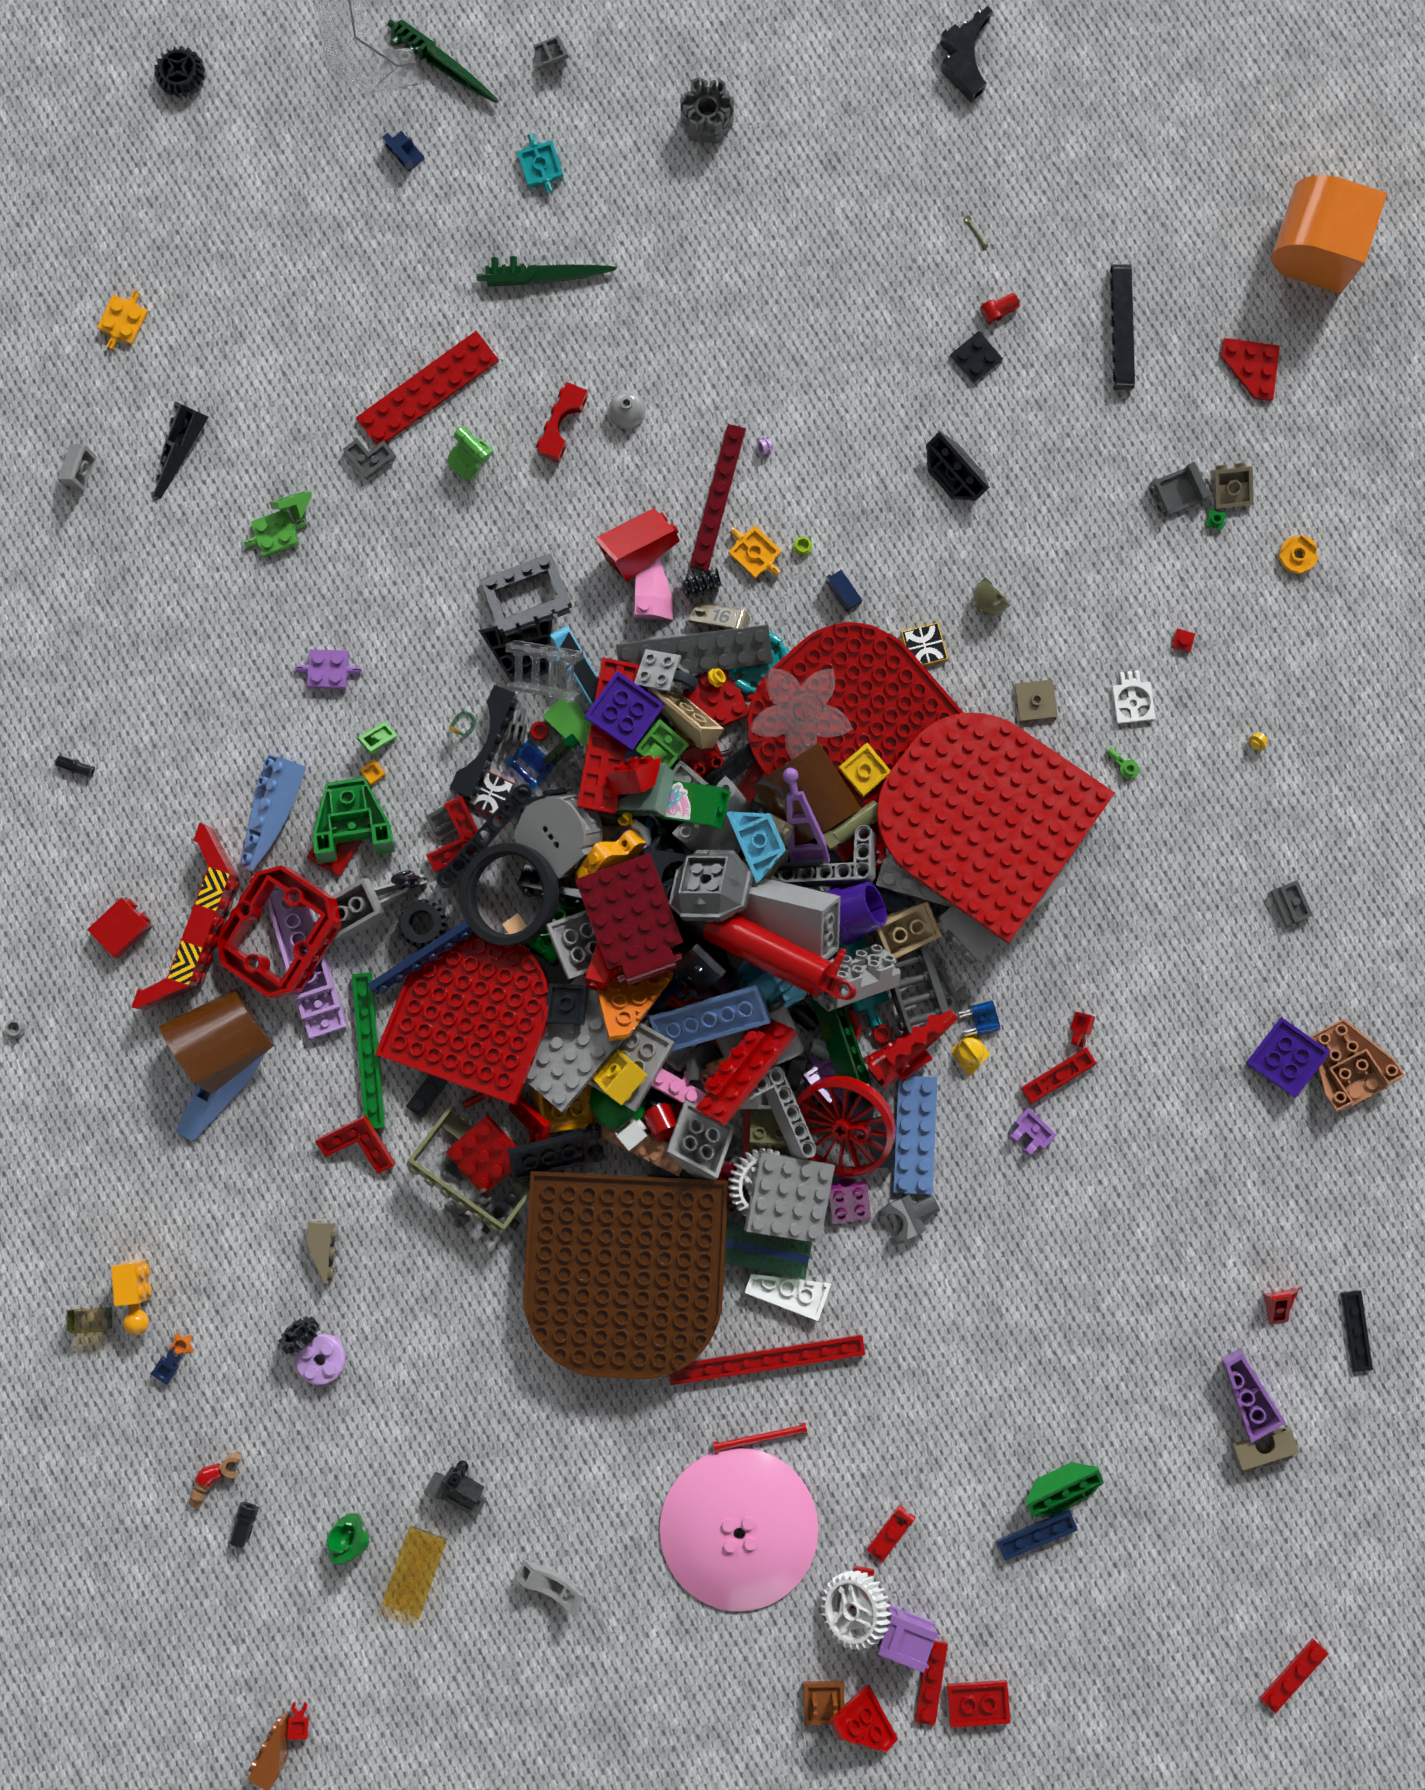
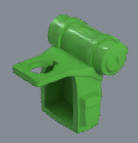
M462 426L454 433V438L458 444L449 453L447 463L460 477L470 480L476 477L481 470V465L490 459L494 450L483 439H476L469 430Z

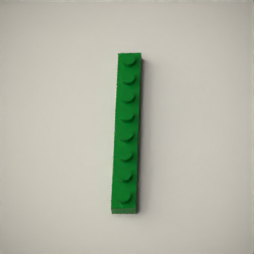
M372 972L352 974L363 1111L374 1128L386 1127L380 1056L375 1055L379 1045L374 992L367 985L373 981Z

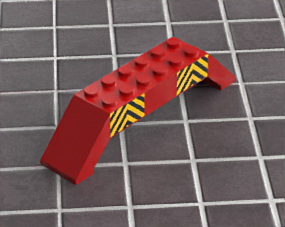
M199 823L193 841L198 843L208 868L167 978L146 989H138L131 1006L132 1008L148 1010L198 988L206 979L205 969L213 960L212 950L214 947H217V936L220 928L227 921L225 915L232 908L233 900L231 899L233 893H237L240 882H238L239 877L215 830L203 823Z

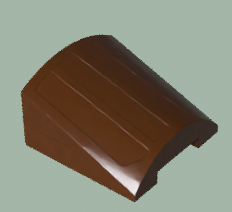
M817 743L752 785L771 814L787 822L786 796L790 792L789 784L783 779V772L787 768L796 769L798 772V780L796 781L798 791L804 792L822 833L861 809L820 743ZM795 800L794 815L805 814L799 800ZM809 823L794 824L795 845H804L815 838Z
M238 989L219 996L159 1026L164 1040L181 1067L194 1084L210 1094H213L275 1046L256 1021Z

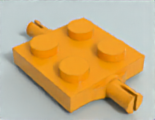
M133 290L129 300L112 295L97 325L99 331L108 334L110 337L106 348L113 351L117 341L126 342L131 345L134 344L149 313L148 310L136 304L140 296L139 292Z
M755 525L743 535L735 527L731 529L729 533L737 541L728 551V554L754 579L767 569L775 577L781 572L773 563L782 551Z

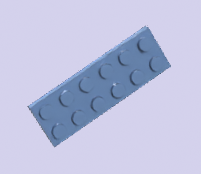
M759 984L649 1017L653 1030L676 1043L672 1051L771 1022Z
M910 1076L903 1082L898 1078L893 1193L933 1194L937 1077Z

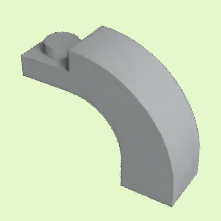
M524 1560L515 1578L526 1589L539 1591L555 1599L570 1614H577L585 1598L579 1591L580 1587L573 1581L535 1562Z

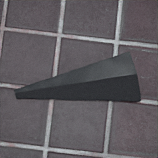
M176 401L174 402V407L178 408L175 418H170L169 423L172 426L169 434L166 435L160 458V464L164 465L161 474L156 475L158 483L154 492H152V496L159 499L162 498L209 418Z

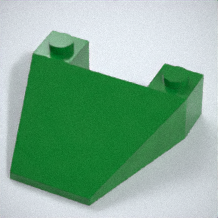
M365 777L326 783L313 833L314 854L318 864L338 861L336 844L372 838L376 855L395 852L391 825Z

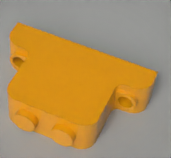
M636 830L624 832L615 842H598L592 847L576 871V876L580 878L636 858L646 842Z

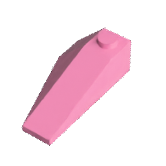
M660 557L636 575L635 619L673 620V598Z

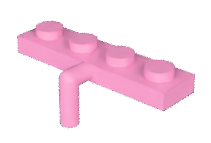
M661 1068L651 1085L653 1088L681 1104H684V1101L687 1100L698 1105L705 1097L706 1093L689 1084L691 1079H686L687 1070L681 1071L684 1077L680 1079Z

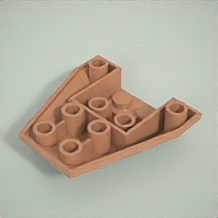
M1345 1019L1310 1036L1331 1051L1318 1070L1325 1096L1336 1112L1352 1108L1384 1091L1405 1076L1393 1057Z

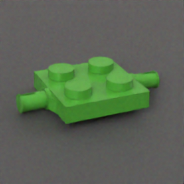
M278 511L251 521L254 538L243 542L246 548L258 545L265 558L300 545L297 538V529L303 528L307 524L304 518L293 522L288 511Z

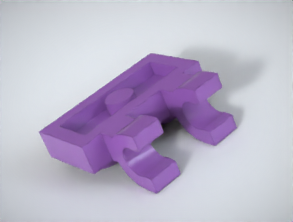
M1026 1108L1014 1121L1018 1127L1008 1137L1013 1141H1017L1025 1132L1032 1141L1022 1150L1027 1155H1031L1038 1146L1044 1149L1055 1138L1056 1134L1029 1108Z

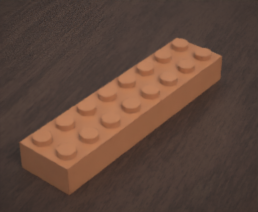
M597 1122L602 1127V1138L628 1151L616 1136L615 1131L617 1129L606 1127ZM647 1132V1136L629 1150V1152L679 1177L684 1170L666 1153L669 1144L665 1141H656Z

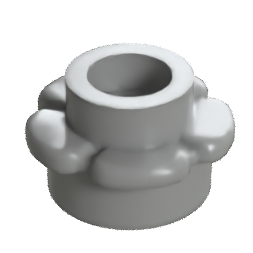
M17 1018L12 1019L5 1026V1030L10 1037H20L24 1033L25 1024Z

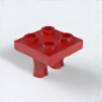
M717 742L713 748L701 749L694 745L685 749L680 755L681 760L701 778H704L715 768H718V766L721 767L724 762Z

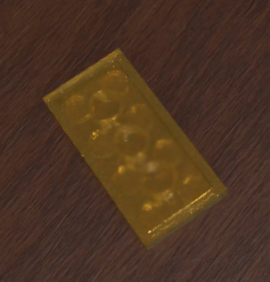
M414 1526L409 1527L382 1605L420 1618L446 1546L447 1538Z

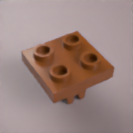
M804 1681V1724L830 1725L829 1720L844 1706V1681Z

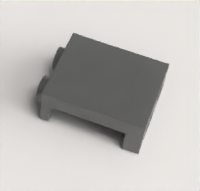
M1195 462L1162 478H1154L1149 486L1151 495L1157 499V509L1160 514L1163 513L1164 517L1202 503L1210 497Z

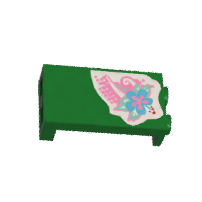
M673 781L666 815L654 817L663 821L671 820L705 825L722 830L731 791L718 786Z

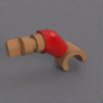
M236 1452L230 1453L225 1457L222 1465L217 1463L203 1467L195 1477V1488L190 1493L191 1499L188 1504L199 1510L206 1496L205 1491H208L214 1482L224 1476L236 1478L238 1475L237 1470L230 1469L228 1463H237L242 1455Z

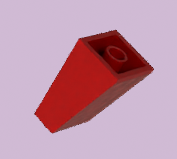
M654 508L595 538L606 561L626 583L680 542L677 535L679 531L673 523L669 524L666 516L662 512L659 514Z

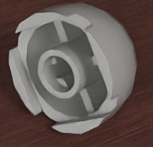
M623 390L612 397L608 412L611 421L619 428L632 429L639 426L644 420L646 407L638 393L631 390Z

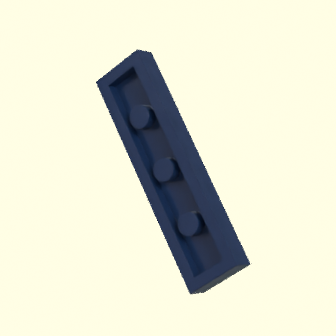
M1067 1510L1001 1537L996 1541L1004 1560H1008L1078 1531L1071 1511Z

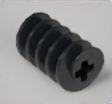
M718 568L715 569V574L709 569L707 576L704 571L700 572V577L693 573L692 579L689 574H686L685 580L680 575L683 593L687 599H689L691 592L694 597H697V591L702 596H704L705 590L711 594L712 588L717 593L719 592L721 582Z

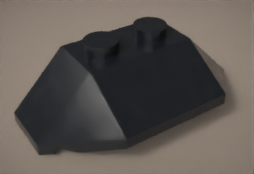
M939 431L926 444L927 470L951 499L977 501L990 488L984 472L964 449L950 437Z

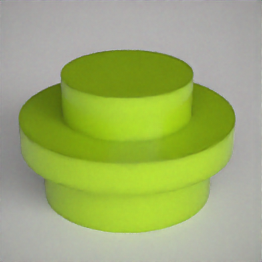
M799 537L794 541L793 549L800 556L808 555L812 550V542L807 537Z

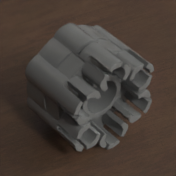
M700 77L692 80L690 91L684 93V97L681 96L680 98L681 122L684 124L692 141L719 143L734 123V100L726 94L725 82L721 79H718V86H716V80L710 81L708 86L707 80L702 79L700 85ZM707 111V112H711V113H713V114H711V115H704V114H702V113Z

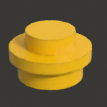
M717 668L711 669L708 672L710 684L715 687H721L726 680L723 671Z
M1256 732L1249 737L1250 746L1255 750H1264L1267 747L1268 739L1264 734Z

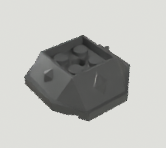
M696 850L693 854L686 856L683 864L676 870L669 899L670 908L683 921L722 922L735 913L746 909L753 874L734 850Z

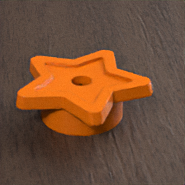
M176 1333L175 1341L168 1348L175 1347L174 1352L177 1353V1356L181 1353L194 1352L190 1345L192 1336L182 1337Z

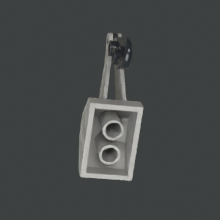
M405 870L393 875L390 879V884L373 888L369 878H363L333 895L332 897L337 899L341 928L333 940H339L364 931L378 923L384 915L383 907L428 884L425 875H415V873L411 874L410 870ZM405 888V889H403V890H401V891H399V892H397V893H395V894H392V895H390V896H388V897H386V898H384V899H382V900H380V901H379V899H378V896H381V895L390 893V892L395 891V890H398V889Z

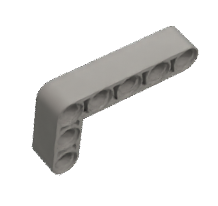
M867 825L857 827L854 839V862L823 864L822 867L779 871V878L785 883L800 887L872 883L876 873V834ZM866 833H869L866 839H862ZM864 852H869L866 857L862 858ZM868 870V873L861 877V873ZM845 871H849L846 877H842ZM830 872L827 878H823L825 873ZM793 873L792 877L786 880L787 876ZM808 873H811V876L808 879H805V876Z
M771 1068L746 1100L765 1093L792 1157L798 1159L811 1158L816 1153V1146L786 1076L781 1068Z

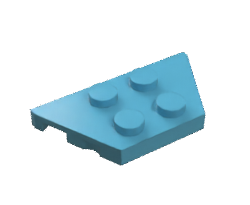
M727 812L754 879L758 883L786 851L771 814Z

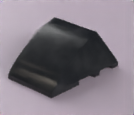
M537 620L535 621L536 626L524 631L519 627L517 628L518 633L505 637L504 633L500 634L497 625L478 631L509 680L513 682L548 673L552 620L542 624Z

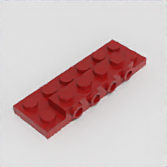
M771 1019L770 1023L761 1025L758 1030L751 1028L749 1032H745L739 1045L731 1049L728 1059L719 1064L716 1074L707 1079L704 1087L707 1094L695 1108L697 1112L725 1126L798 1034L795 1029Z

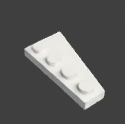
M751 1274L744 1293L818 1321L831 1283Z

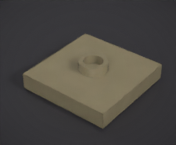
M1053 679L1014 684L1019 722L1058 717Z

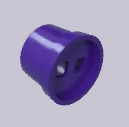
M871 882L847 888L839 887L826 892L841 896L839 940L843 944L850 945L860 940L863 935L886 924L887 913L884 901L878 889Z

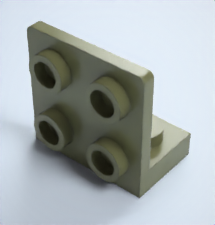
M750 1109V1154H752L754 1149L759 1153L760 1148L765 1150L770 1148L773 1152L777 1150L780 1154L788 1155L789 1148L772 1109Z

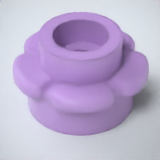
M762 437V440L757 441L759 453L762 456L771 454L773 444L770 439L767 440L766 437Z

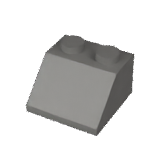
M70 444L64 453V462L58 470L57 480L63 485L85 491L97 456L85 444Z

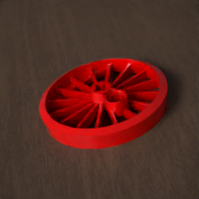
M830 1076L812 1083L797 1098L796 1102L810 1134L831 1131L816 1141L815 1146H818L832 1136L835 1137L824 1157L816 1152L813 1157L807 1158L808 1160L835 1165L833 1174L844 1177H857L871 1173L885 1162L895 1140V1120L886 1100L870 1085L847 1076ZM834 1087L844 1088L842 1111ZM828 1088L834 1108L820 1093L819 1089ZM852 1090L860 1095L847 1116L848 1092ZM812 1093L827 1111L811 1102ZM862 1096L872 1103V1105L850 1118ZM875 1107L881 1117L856 1121ZM810 1110L824 1118L810 1116ZM809 1122L827 1126L809 1129ZM884 1122L886 1131L872 1129L869 1124ZM874 1135L887 1138L886 1146H882L869 1138V1136ZM839 1139V1164L827 1160V1157ZM845 1140L854 1166L843 1165ZM853 1143L870 1163L860 1165ZM862 1143L868 1144L882 1154L875 1159Z

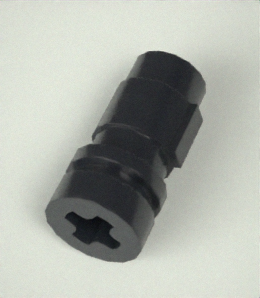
M241 1502L239 1504L238 1512L236 1513L237 1520L229 1541L232 1546L243 1548L247 1539H250L253 1529L252 1523L255 1522L259 1511L257 1505L248 1502Z

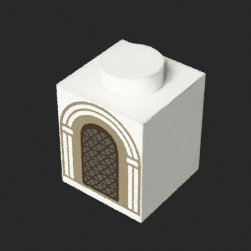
M633 1117L615 1131L616 1136L628 1151L647 1136L644 1131L646 1126L640 1119L636 1121Z

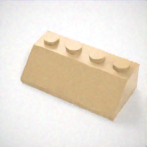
M648 688L649 694L665 704L659 714L665 716L671 725L678 727L681 733L691 738L697 747L701 749L714 747L724 728L683 694H680L679 691L675 693L672 690L667 692Z

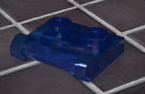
M529 739L524 743L523 748H520L505 763L507 767L514 769L526 780L533 790L557 766L552 763L547 765L543 760L546 755ZM519 758L538 774L536 778L532 777L517 763Z

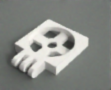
M1139 670L1134 671L1135 678L1132 677V672L1128 671L1127 679H1125L1124 672H1120L1121 685L1112 686L1116 724L1155 720L1151 682L1141 683ZM1135 688L1144 690L1147 693V698L1139 699L1136 696ZM1127 689L1128 698L1118 701L1121 691ZM1130 700L1136 701L1135 707L1130 706ZM1140 706H1149L1148 712L1143 717H1139L1138 708ZM1128 708L1131 718L1123 715L1119 709Z

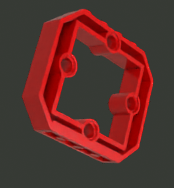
M280 865L258 871L252 876L250 884L240 895L239 902L231 910L228 920L220 928L219 935L217 936L220 964L264 996L275 999L301 993L341 928L337 899L293 869ZM275 886L285 891L284 900L287 905L299 909L309 907L320 915L306 941H299L294 945L293 954L295 959L282 979L269 970L270 960L268 957L259 954L247 955L238 949L253 922L261 917L262 907Z

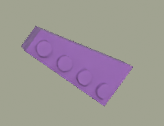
M1237 1349L1222 1358L1247 1437L1251 1443L1286 1423L1242 1352Z

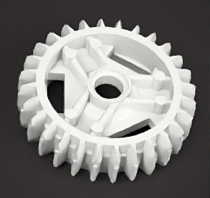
M760 1148L759 1152L786 1156L785 1154H780L777 1150L773 1152L770 1148H767V1150ZM755 1149L752 1150L753 1156L750 1153H745L747 1159L739 1158L741 1164H734L737 1170L730 1171L734 1178H728L729 1181L733 1182V1185L728 1186L729 1189L733 1190L729 1196L735 1198L732 1200V1203L737 1205L736 1209L742 1211L744 1216H747L749 1203L744 1199L742 1185L745 1184L751 1197L759 1156L758 1151Z
M848 1571L832 1578V1582L828 1583L829 1588L824 1590L827 1595L822 1597L825 1601V1604L821 1605V1607L825 1608V1612L822 1615L826 1616L827 1619L824 1624H829L830 1626L827 1631H833L832 1638L838 1637V1644L844 1643V1648L850 1647L851 1650H862L879 1643V1639L884 1637L883 1633L888 1631L885 1625L891 1623L887 1619V1616L891 1615V1613L887 1612V1608L891 1605L885 1602L888 1596H883L884 1588L879 1589L880 1582L873 1583L874 1576L868 1577L867 1573H861V1571ZM840 1594H841L842 1597H841V1602H840V1607H839V1597H840ZM851 1605L855 1606L857 1610L855 1617L850 1613ZM866 1627L869 1631L866 1635L862 1636L854 1634L855 1629Z

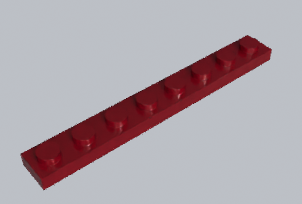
M731 424L727 425L690 568L706 572L709 570L746 428Z

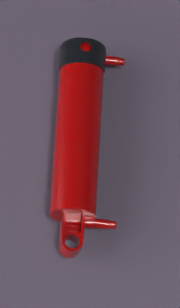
M736 913L722 922L684 921L683 923L684 929L692 935L726 950L814 997H818L823 991L842 1000H852L856 996L857 989L855 985L837 976L846 950L843 948L837 953L832 963ZM847 985L849 993L847 996H843L842 988Z

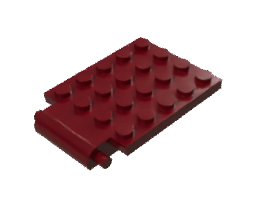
M650 853L575 879L607 969L609 970L620 965L622 967L623 973L616 975L619 983L627 981L628 986L677 969L676 962L683 959L681 953L673 955L670 947L683 943Z

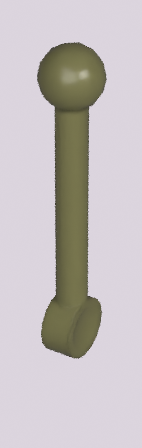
M966 215L964 221L969 224L980 240L981 247L986 249L988 242L984 241L971 222V216Z

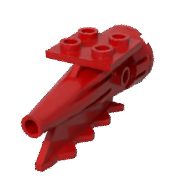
M952 1010L946 1011L939 1016L929 1015L926 1025L922 1027L914 1026L911 1033L905 1035L902 1033L880 1050L863 1057L864 1063L867 1064L868 1070L884 1090H887L898 1078L903 1082L932 1061L933 1058L927 1049L959 1019Z

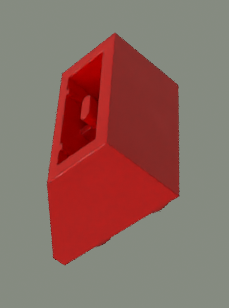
M646 755L640 759L637 756L631 757L626 760V763L615 765L614 769L607 773L614 795L642 793L655 786L661 757H652V755Z

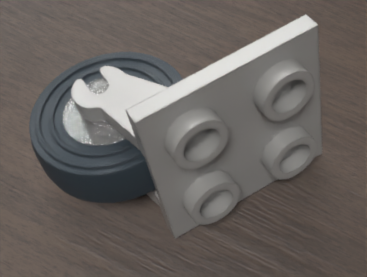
M645 649L634 683L640 687L667 692L672 690L675 693L680 692V694H683V692H695L698 686V679L689 674L690 672L679 664L681 660L680 655Z

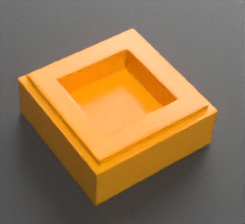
M375 759L359 770L370 786L386 776V773Z

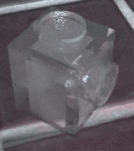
M429 1146L419 1158L418 1163L432 1174H435L446 1160L443 1156L445 1152L438 1146L434 1148Z

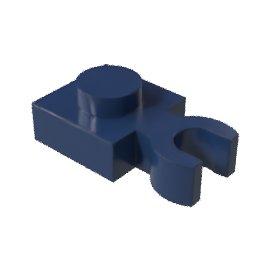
M172 1347L167 1352V1358L164 1356L160 1358L151 1372L152 1376L166 1385L180 1367L175 1363H178L184 1356V1353H181L178 1357H175L173 1355L175 1347Z

